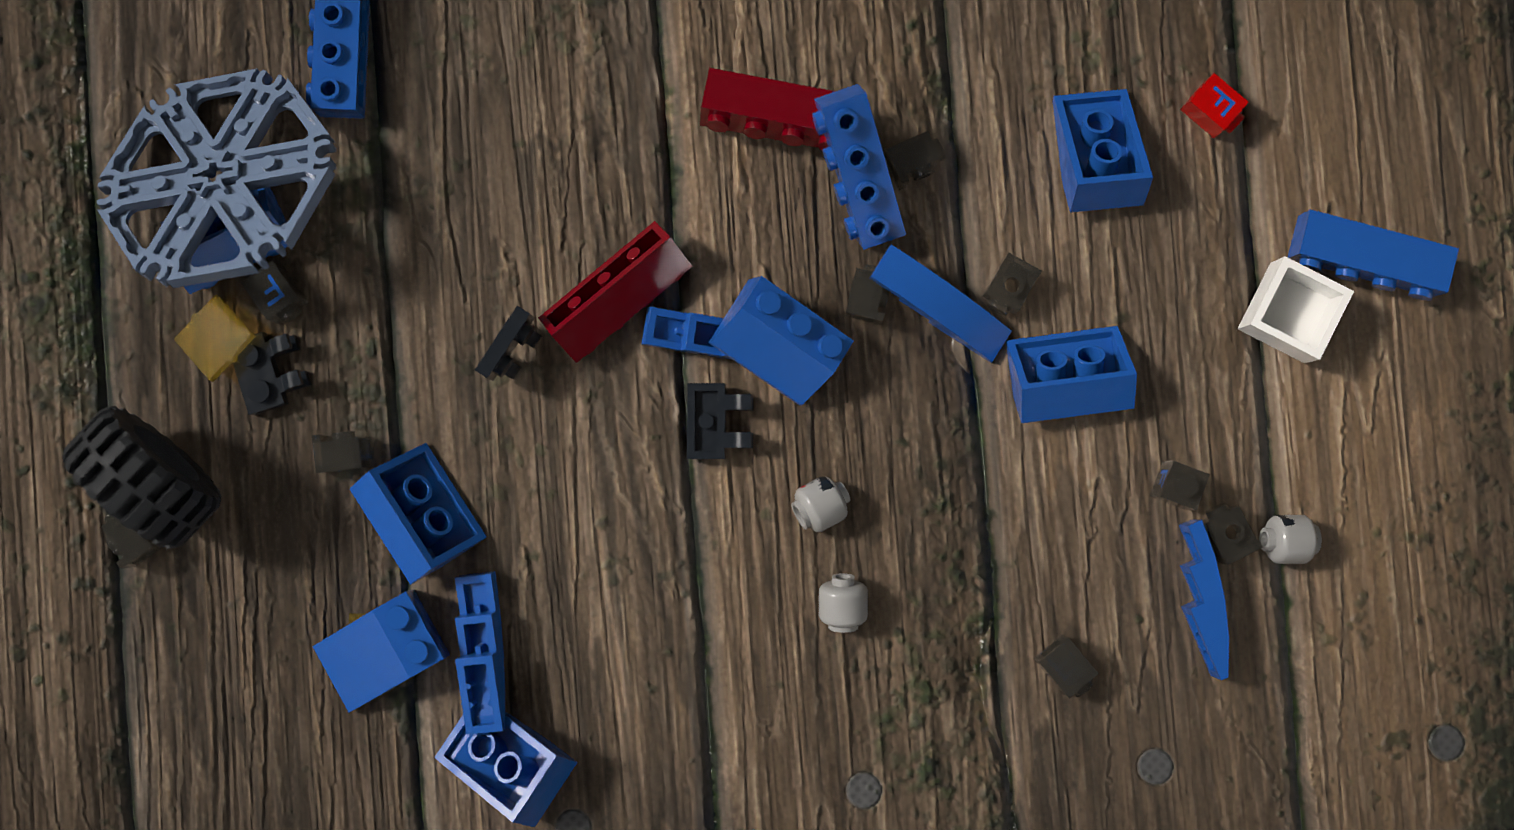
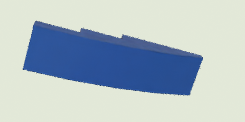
M892 244L888 247L869 279L899 297L900 302L929 320L928 323L990 363L993 362L1012 330L957 288Z
M647 307L641 345L731 359L709 344L724 318Z
M1191 519L1180 524L1179 528L1193 560L1180 565V568L1194 601L1182 605L1181 608L1210 675L1223 680L1228 678L1229 630L1225 595L1216 556L1202 520Z
M496 572L459 575L455 577L460 615L455 618L460 656L455 661L466 735L504 731V649Z

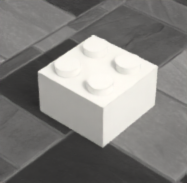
M1284 256L1270 263L1238 330L1303 363L1320 360L1354 291Z

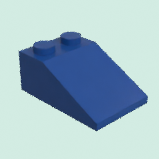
M1127 89L1054 96L1053 109L1061 177L1070 213L1144 205L1153 175Z
M409 590L312 646L349 713L450 656L415 590Z
M506 711L504 731L466 735L464 716L462 715L434 757L511 822L530 827L537 825L578 763L551 741Z

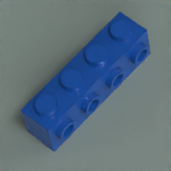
M315 0V9H310L309 26L310 30L314 33L313 46H309L307 51L308 66L312 68L311 83L306 85V102L310 105V109L320 117L365 118L370 0Z
M855 84L815 98L817 111L812 113V118L818 134H825L828 147L823 149V154L828 169L830 171L835 170L839 182L833 184L840 206L846 205L849 217L843 220L850 240L856 239L863 250L905 236L906 231L866 92L859 84Z
M1310 209L1297 217L1288 258L1299 262V264L1315 272H1320L1322 268L1335 271V277L1342 280L1358 281L1359 278L1372 281L1371 286L1386 291H1395V288L1409 291V297L1430 301L1435 296L1449 292L1459 248Z

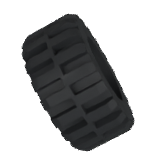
M110 406L101 409L64 449L63 463L77 485L82 487L93 501L102 506V509L110 516L118 519L122 525L129 530L132 529L145 540H151L160 547L165 546L167 549L183 546L220 507V490L213 484L214 481L210 476L206 475L203 469L167 436L161 434L155 427L144 422L135 414H130L123 408Z

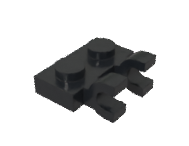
M517 305L475 368V371L492 381L495 380L497 375L501 378L506 375L514 379L521 367L513 362L514 358L510 355L518 343L522 346L526 343L535 348L542 337L534 331L535 326L532 325L535 317Z
M259 332L227 343L248 415H257L287 405L289 402L286 393L311 386L307 371L300 372V370H294L280 376L275 357L301 350L296 335L289 336V334L285 333L269 340L267 333Z
M687 383V459H726V448H753V433L726 432V410L753 411L754 396L751 394H726V383Z

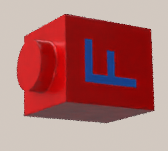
M1213 73L1202 83L1180 110L1210 136L1215 138L1224 130L1230 134L1241 123L1245 116L1240 112L1248 104V101L1217 74Z

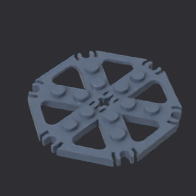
M257 68L175 84L180 90L181 96H178L173 89L168 88L166 92L170 98L165 105H158L154 99L149 101L150 107L155 112L153 115L145 106L142 108L99 177L102 181L98 183V188L105 195L109 196L105 199L97 200L96 203L101 208L97 210L133 268L142 277L144 276L152 281L155 274L160 271L156 279L166 287L170 285L172 288L250 275L259 273L254 267L253 260L264 269L269 267L265 260V256L269 251L276 250L282 257L286 255V250L280 243L282 240L291 250L293 249L335 176L333 170L336 169V164L330 157L323 158V156L336 152V147L333 145L335 141L288 78L285 80L282 75H278L274 83H272L273 78L266 70L260 72ZM241 94L214 138L198 116V107L207 100ZM284 110L293 111L308 131V136L304 139L258 147L276 116ZM158 134H163L182 161L132 171L134 164L149 140ZM220 170L222 174L216 176V172ZM216 176V181L212 182L210 178H214ZM300 181L306 182L308 185L306 193L290 220L282 225H276L271 221L251 192V190ZM174 205L149 247L143 248L129 227L131 216L138 211ZM218 215L239 245L240 253L232 261L194 267L191 264L192 256Z

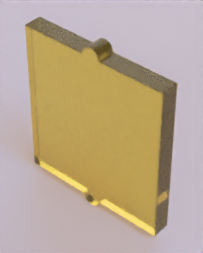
M216 294L198 313L192 314V320L174 338L207 379L212 382L231 363L237 362V356L256 337L225 301Z

